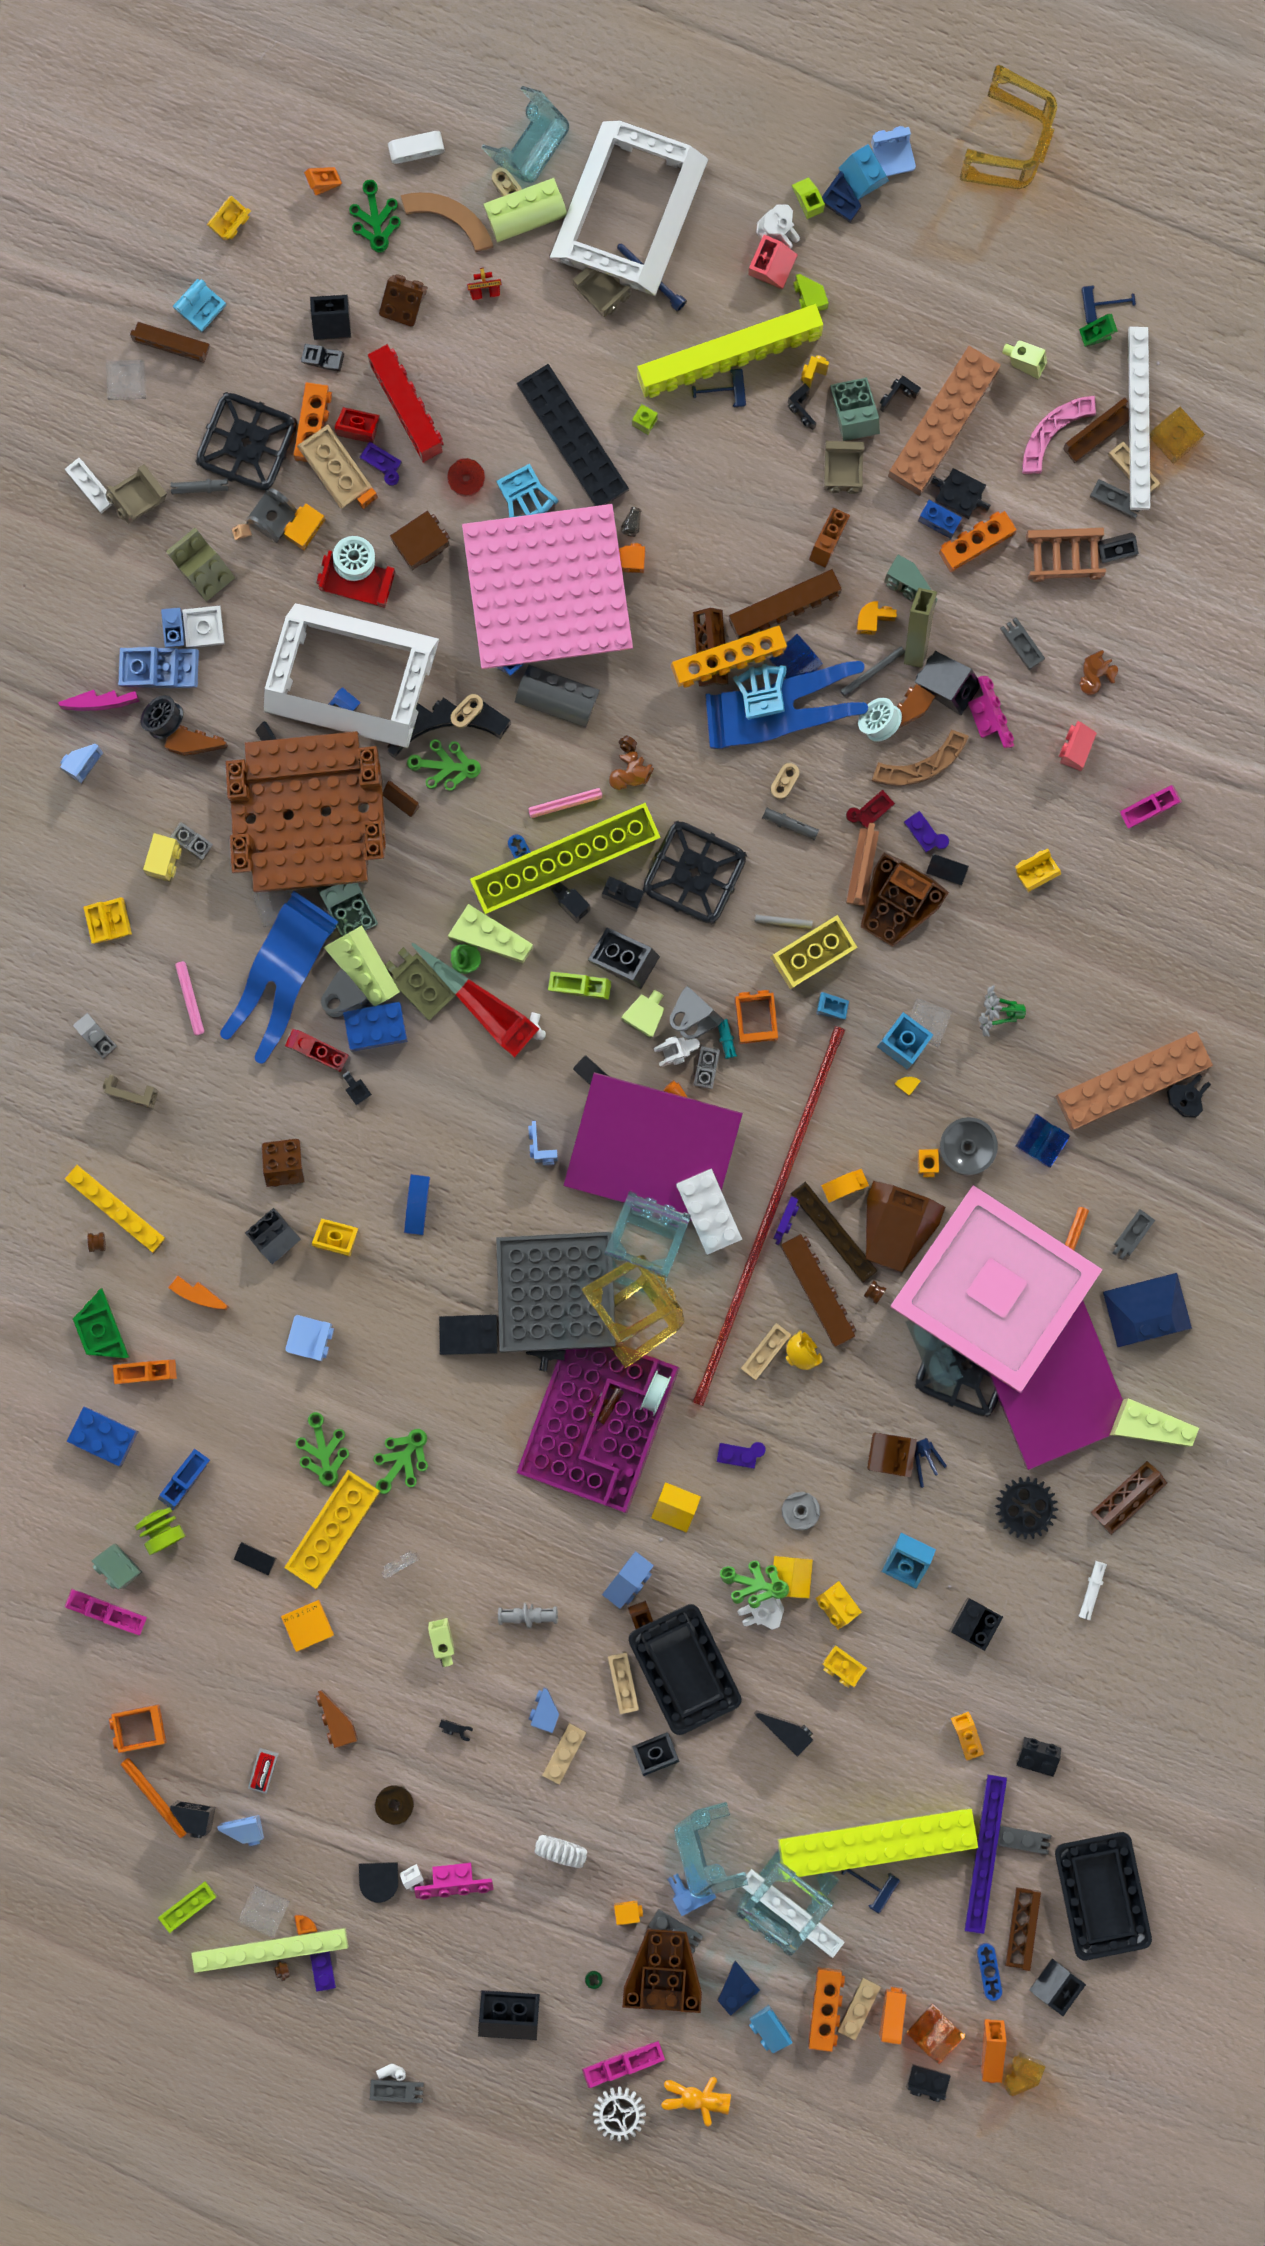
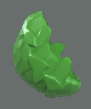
M459 944L453 948L450 960L454 970L459 973L468 974L471 971L477 970L481 964V955L477 947Z

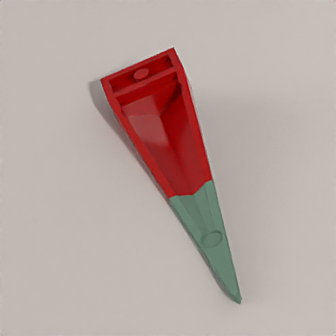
M411 943L414 949L499 1045L515 1058L540 1028L505 1002L424 949Z

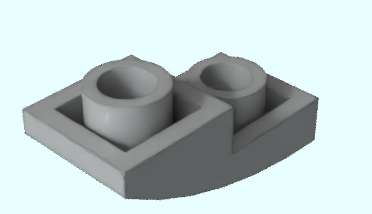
M182 822L178 824L170 835V838L176 839L183 848L201 860L213 845Z
M701 1046L694 1085L713 1088L720 1049Z

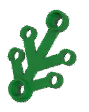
M366 180L363 183V192L368 196L371 216L361 210L357 204H352L349 212L351 216L359 217L372 226L374 234L366 230L360 222H355L352 230L354 234L362 235L369 240L373 251L381 253L389 246L388 237L394 229H398L401 225L400 218L392 216L389 220V225L381 233L380 226L391 211L397 209L398 203L396 199L389 198L386 206L378 215L375 197L378 192L377 183L374 180ZM369 187L374 188L372 192L367 191ZM394 202L395 206L390 207L389 203ZM357 208L358 212L353 213L352 209ZM397 220L398 224L393 225L392 221ZM360 226L361 230L356 231L355 227ZM378 241L383 242L382 246H377L376 243Z

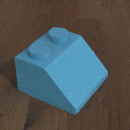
M869 144L852 153L839 167L858 200L889 181Z
M903 1012L880 1041L877 1048L908 1069L931 1040L933 1034Z
M900 1533L881 1572L913 1588H917L931 1564L936 1549Z
M769 2005L750 2017L751 2024L749 2026L755 2035L760 2034L763 2039L760 2042L766 2051L770 2049L772 2053H775L793 2043L791 2036Z

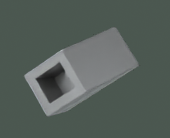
M88 1013L73 1025L102 1059L117 1047Z

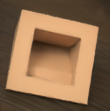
M240 524L232 529L235 540L252 535L249 524Z

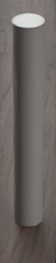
M763 915L755 916V922L812 929L813 921Z

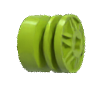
M171 1507L149 1514L134 1526L136 1531L145 1527L146 1531L139 1534L140 1538L148 1535L151 1538L144 1544L149 1555H153L186 1537L180 1525L170 1526V1523L176 1519L175 1516L168 1519L165 1517L173 1512Z

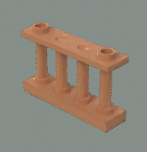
M1104 528L1028 530L1026 542L1033 544L1035 571H1030L1028 579H1033L1034 582H1042L1045 579L1090 577L1091 580H1098L1104 577L1106 569H1099L1098 542L1104 536ZM1081 540H1088L1090 542L1091 569H1080L1079 543ZM1050 541L1053 549V571H1042L1041 544ZM1062 541H1069L1071 543L1072 570H1061L1060 543Z

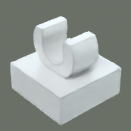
M417 1864L399 1873L406 1890L410 1888L411 1891H414L413 1886L418 1883L424 1886V1879Z

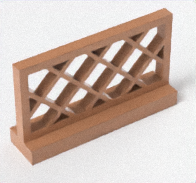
M869 823L867 829L860 828L846 901L848 904L863 907L866 905L879 831H874L875 824Z

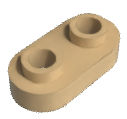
M497 168L492 173V182L502 196L509 195L511 191L517 192L522 190L521 186L507 169ZM504 177L505 180L500 182L498 178Z
M471 694L456 707L451 714V722L455 727H466L483 709L481 697ZM476 702L477 707L471 708L470 704ZM458 716H463L464 720L459 722L457 718Z
M787 763L782 766L771 785V794L774 798L784 799L789 795L799 777V769L795 764ZM792 771L793 776L788 777L786 772ZM782 787L784 791L778 793L776 789Z

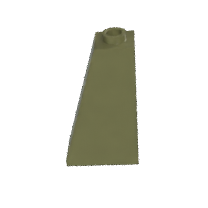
M918 588L909 616L904 664L923 667L927 656L937 591Z

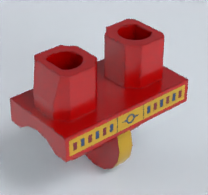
M484 267L480 268V274H473L474 280L482 279V282L467 284L473 300L483 299L481 288L489 287L490 297L500 296L501 279L486 281V278H492L493 276L492 272L484 273Z

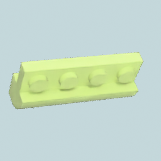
M554 178L484 203V208L497 242L565 218L567 214L562 195Z

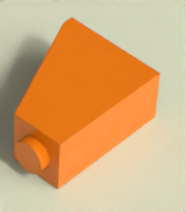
M892 1986L891 1989H886L879 2031L881 2042L901 2045L907 1996L906 1992L902 1991L903 1988Z
M984 2020L981 2065L983 2082L1002 2083L1007 2043L1003 2020Z

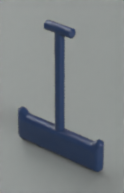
M1084 286L1081 289L1087 324L1097 320L1095 306L1132 302L1133 306L1136 305L1134 293L1128 299L1095 303L1093 295L1094 286Z
M743 369L730 370L733 378V387L696 390V386H692L693 398L697 397L696 393L734 390L735 403L733 407L746 406Z
M850 1869L841 1872L844 1875L847 1871L879 1892L873 1904L868 1905L870 1909L878 1914L881 1913L900 1882L899 1878L888 1873V1879L882 1889Z

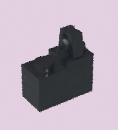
M610 876L602 892V898L635 912L638 911L644 897V891Z
M560 882L551 889L558 900V905L576 923L591 910L590 904L575 889L569 890Z

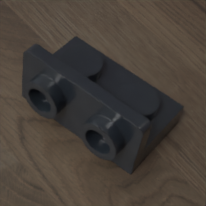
M912 2064L906 2087L912 2095L921 2097L924 2094L928 2095L930 2100L940 2102V2100H946V2092L951 2075Z

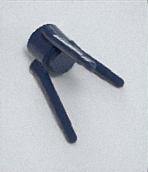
M928 1438L916 1442L914 1455L921 1488L924 1487L919 1454L921 1457L926 1456L935 1476L938 1475V1472L930 1456L932 1452L944 1468L947 1467L932 1442L928 1441Z

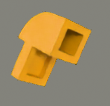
M878 601L866 604L859 613L856 634L875 635L877 620L895 621L897 610H893V607L882 606L881 609H878Z
M861 1168L821 1186L830 1203L864 1189L869 1184Z

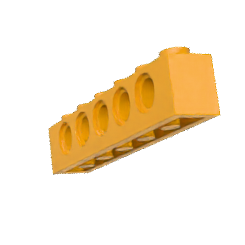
M779 625L673 661L671 668L678 687L683 686L687 688L694 685L695 681L701 680L704 682L712 679V675L719 673L722 676L729 673L730 669L736 667L738 670L743 669L750 662L760 663L766 660L765 657L771 655L778 657L784 654L783 651L786 650L787 645ZM767 642L770 645V649H762L760 643ZM749 648L752 651V655L746 656L742 650ZM731 654L734 657V661L728 662L724 656ZM713 660L717 666L710 668L707 666V661ZM691 666L697 667L698 670H699V673H697V674H692V673H690V672H689V667H691Z

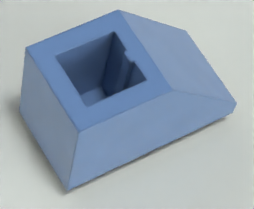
M181 608L161 609L165 648L184 646V622Z
M544 1687L543 1691H538L535 1701L539 1703L536 1710L532 1709L528 1720L532 1721L531 1726L553 1733L559 1712L548 1688Z

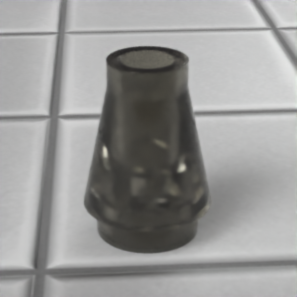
M631 507L630 512L621 525L623 534L635 537L639 533L641 509Z

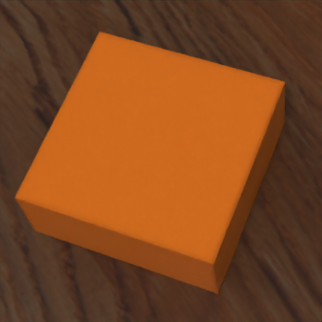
M370 488L357 499L358 504L364 509L376 500L378 496L375 490Z

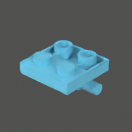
M197 279L173 305V308L202 333L223 310L226 302L210 290L202 279Z

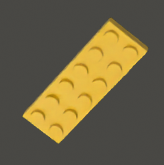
M347 1470L284 1568L315 1589H318L381 1491L352 1471Z

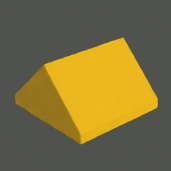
M321 1218L311 1246L351 1257L358 1228Z
M665 1482L651 1518L687 1533L701 1496Z
M774 1556L773 1565L777 1568V1576L779 1580L784 1581L789 1586V1593L786 1597L809 1598L813 1559Z

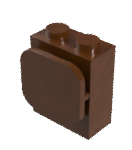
M428 510L390 535L392 543L412 571L420 565L428 563L450 546L448 533L445 529L441 530L437 525L440 523L434 514L430 515Z

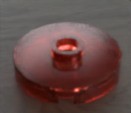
M469 458L457 460L451 465L447 474L451 490L457 495L464 497L473 496L478 493L485 482L483 468L477 461ZM469 476L470 479L468 481H464L463 477Z

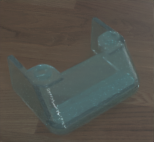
M522 86L520 89L531 100L526 107V116L531 121L511 151L506 147L497 149L484 144L481 148L497 165L507 169L519 179L532 183L538 178L568 133L569 122L542 91Z
M727 1802L694 1811L679 1822L674 1829L689 1892L696 1898L748 1885L745 1872L726 1877L722 1866L718 1864L707 1866L698 1830L707 1828L711 1820L729 1816Z

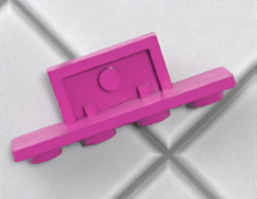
M980 676L978 680L984 695L968 702L981 738H985L998 732L1003 747L1012 748L1014 747V737L1006 725L1007 718L1000 709L1001 703L994 693V684L988 676Z
M471 1863L432 1867L433 1885L414 1887L416 1898L422 1900L437 1896L446 1898L455 1894L487 1893L494 1890L492 1879L473 1880Z

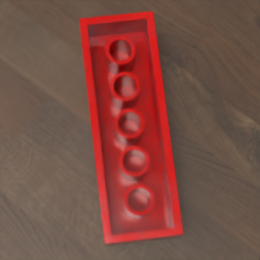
M388 344L367 354L371 369L422 462L442 453L443 438L438 430H434V422L430 414H425V405L420 397H416V389L412 381H407V372L402 364L399 366L400 363L394 348L390 349Z

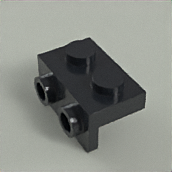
M1024 1737L1016 1766L1054 1777L1061 1758V1748L1054 1744L1038 1741L1035 1738Z

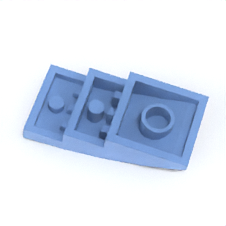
M156 647L120 648L118 686L197 688L199 650Z

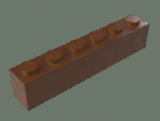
M833 569L730 614L729 622L737 639L752 635L758 630L760 632L771 628L770 625L776 622L777 624L784 623L788 620L787 617L792 615L795 617L799 616L807 608H817L827 599L829 601L835 600L841 594L842 588Z
M800 1234L781 1244L780 1247L832 1345L836 1347L855 1337L854 1332H856V1328L852 1321L848 1323L845 1317L847 1311L843 1304H838L836 1300L838 1295L834 1287H829L827 1283L829 1278L825 1270H820L818 1266L820 1261L816 1253H811L809 1249L811 1244L807 1236L803 1237Z

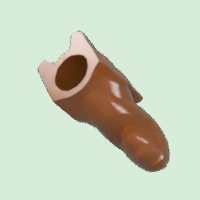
M1103 650L1085 658L1083 666L1085 676L1081 677L1080 687L1082 692L1087 695L1095 694L1100 690L1101 682L1099 678L1104 675L1111 684L1115 683L1118 667L1116 665L1108 666L1112 659L1104 661L1102 658Z
M635 751L619 755L620 759L628 764L626 770L616 769L610 774L609 783L611 787L621 790L626 789L627 785L638 786L647 784L654 770L652 765L643 766V757L638 759V753Z

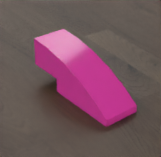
M1170 785L1120 811V814L1129 829L1182 803L1174 785Z

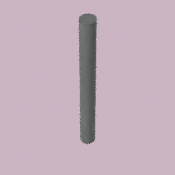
M902 646L840 690L842 695L845 697L904 654V648Z

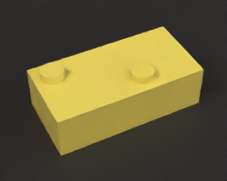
M837 915L776 952L770 958L788 987L792 989L858 947Z

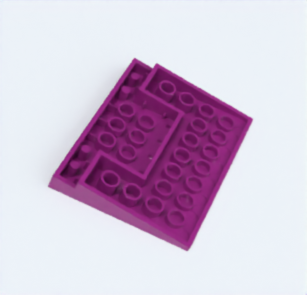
M594 1072L563 1186L692 1221L676 1183L712 1168L722 1191L743 1113Z
M1083 1300L1021 1393L989 1373L1027 1470L1111 1436L1110 1432L1123 1399Z
M617 1344L616 1347L567 1349L565 1361L557 1360L516 1473L628 1513L680 1368ZM658 1370V1374L666 1378L671 1376V1379L655 1415H653L654 1412L645 1408L640 1410L653 1377ZM613 1384L621 1389L624 1394L619 1402L616 1403L615 1408L603 1425L597 1419L605 1407L603 1406L605 1398L609 1401L615 1390L610 1388V1385ZM590 1410L594 1414L593 1418L588 1414Z

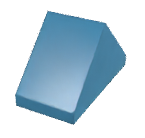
M821 992L817 1014L846 1019L849 1001Z

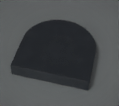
M398 1862L359 1863V1887L363 1896L375 1903H382L391 1899L398 1889Z

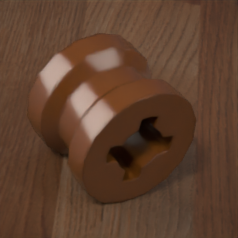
M99 1232L96 1235L88 1233L89 1252H94L95 1250L105 1251L106 1241L104 1232Z
M873 1280L864 1297L872 1299L873 1303L877 1304L887 1288L878 1286L877 1282Z

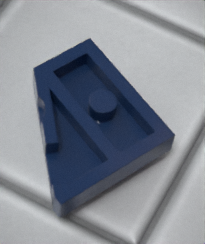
M840 171L823 194L822 199L826 207L851 223L861 209V204L853 194V190L844 178L843 172Z
M736 1960L732 1964V1968L718 1998V2002L730 2016L760 1991Z

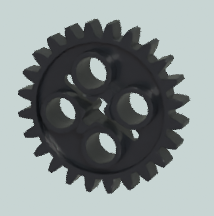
M1027 1476L1025 1482H1023V1479L1019 1477L1018 1483L1012 1479V1486L1005 1484L1007 1490L999 1491L1003 1496L996 1497L1000 1504L995 1505V1507L1000 1508V1511L995 1513V1515H1001L1002 1517L998 1523L1004 1522L1003 1529L1009 1527L1008 1534L1010 1535L1015 1531L1016 1538H1019L1021 1534H1023L1024 1539H1027L1028 1534H1030L1032 1539L1035 1538V1533L1042 1536V1529L1048 1532L1047 1524L1054 1525L1050 1521L1051 1518L1057 1519L1053 1512L1058 1511V1509L1054 1508L1053 1505L1058 1503V1501L1051 1499L1055 1493L1049 1494L1048 1491L1051 1487L1043 1488L1045 1482L1042 1481L1037 1484V1478L1030 1482V1477ZM1021 1489L1028 1491L1029 1496L1025 1500L1019 1498V1491ZM1012 1498H1016L1025 1505L1029 1503V1508L1040 1514L1041 1518L1036 1517L1029 1511L1024 1513V1508L1013 1502ZM1039 1499L1045 1503V1507L1041 1511L1035 1508V1503ZM1012 1505L1018 1508L1016 1516H1011L1008 1513V1509ZM1027 1516L1034 1518V1524L1031 1527L1025 1525L1024 1520Z

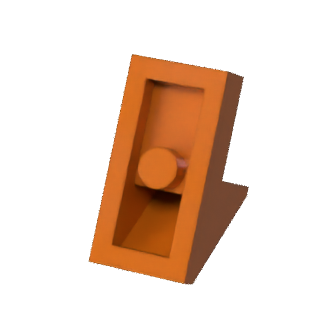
M335 167L309 168L304 172L315 195L322 194L342 184Z

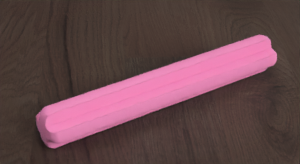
M600 788L533 806L528 811L530 817L535 818L601 799L602 792Z
M184 961L178 962L175 966L193 1032L195 1035H201L204 1033V1028L187 966Z

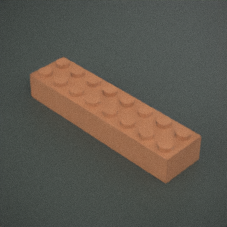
M967 347L890 469L889 478L919 496L922 494L1001 367L999 363L973 347Z
M1196 1031L1068 1089L1055 1097L1071 1131L1205 1071L1211 1068L1213 1064Z

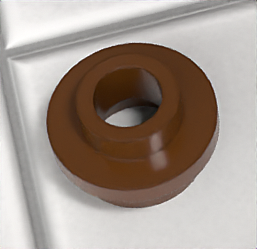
M625 735L619 740L620 748L624 752L629 753L636 750L637 742L632 737Z
M277 1962V1967H274L277 1979L280 1978L281 1981H285L286 1978L290 1977L287 1963Z

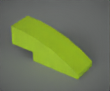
M551 972L548 991L609 1000L612 981L607 978L589 977L587 975Z

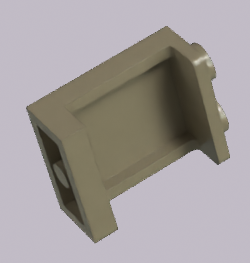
M588 267L573 279V286L603 317L607 314L611 315L621 301L624 303L631 296V287L620 284L619 278Z
M826 441L824 490H828L829 493L847 491L849 494H857L859 491H862L864 442Z
M145 464L138 467L137 473L114 487L110 485L106 491L107 501L116 507L119 517L122 520L125 519L128 524L163 503L167 495Z
M110 1074L109 1078H105L103 1089H105L104 1093L108 1096L150 1109L154 1108L159 1092L156 1088L147 1085L144 1096L116 1088L118 1078Z

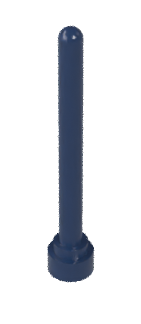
M622 243L618 244L617 249L628 260L644 265ZM661 281L658 289L670 299L671 307L678 312L685 306L687 300L682 295H675Z

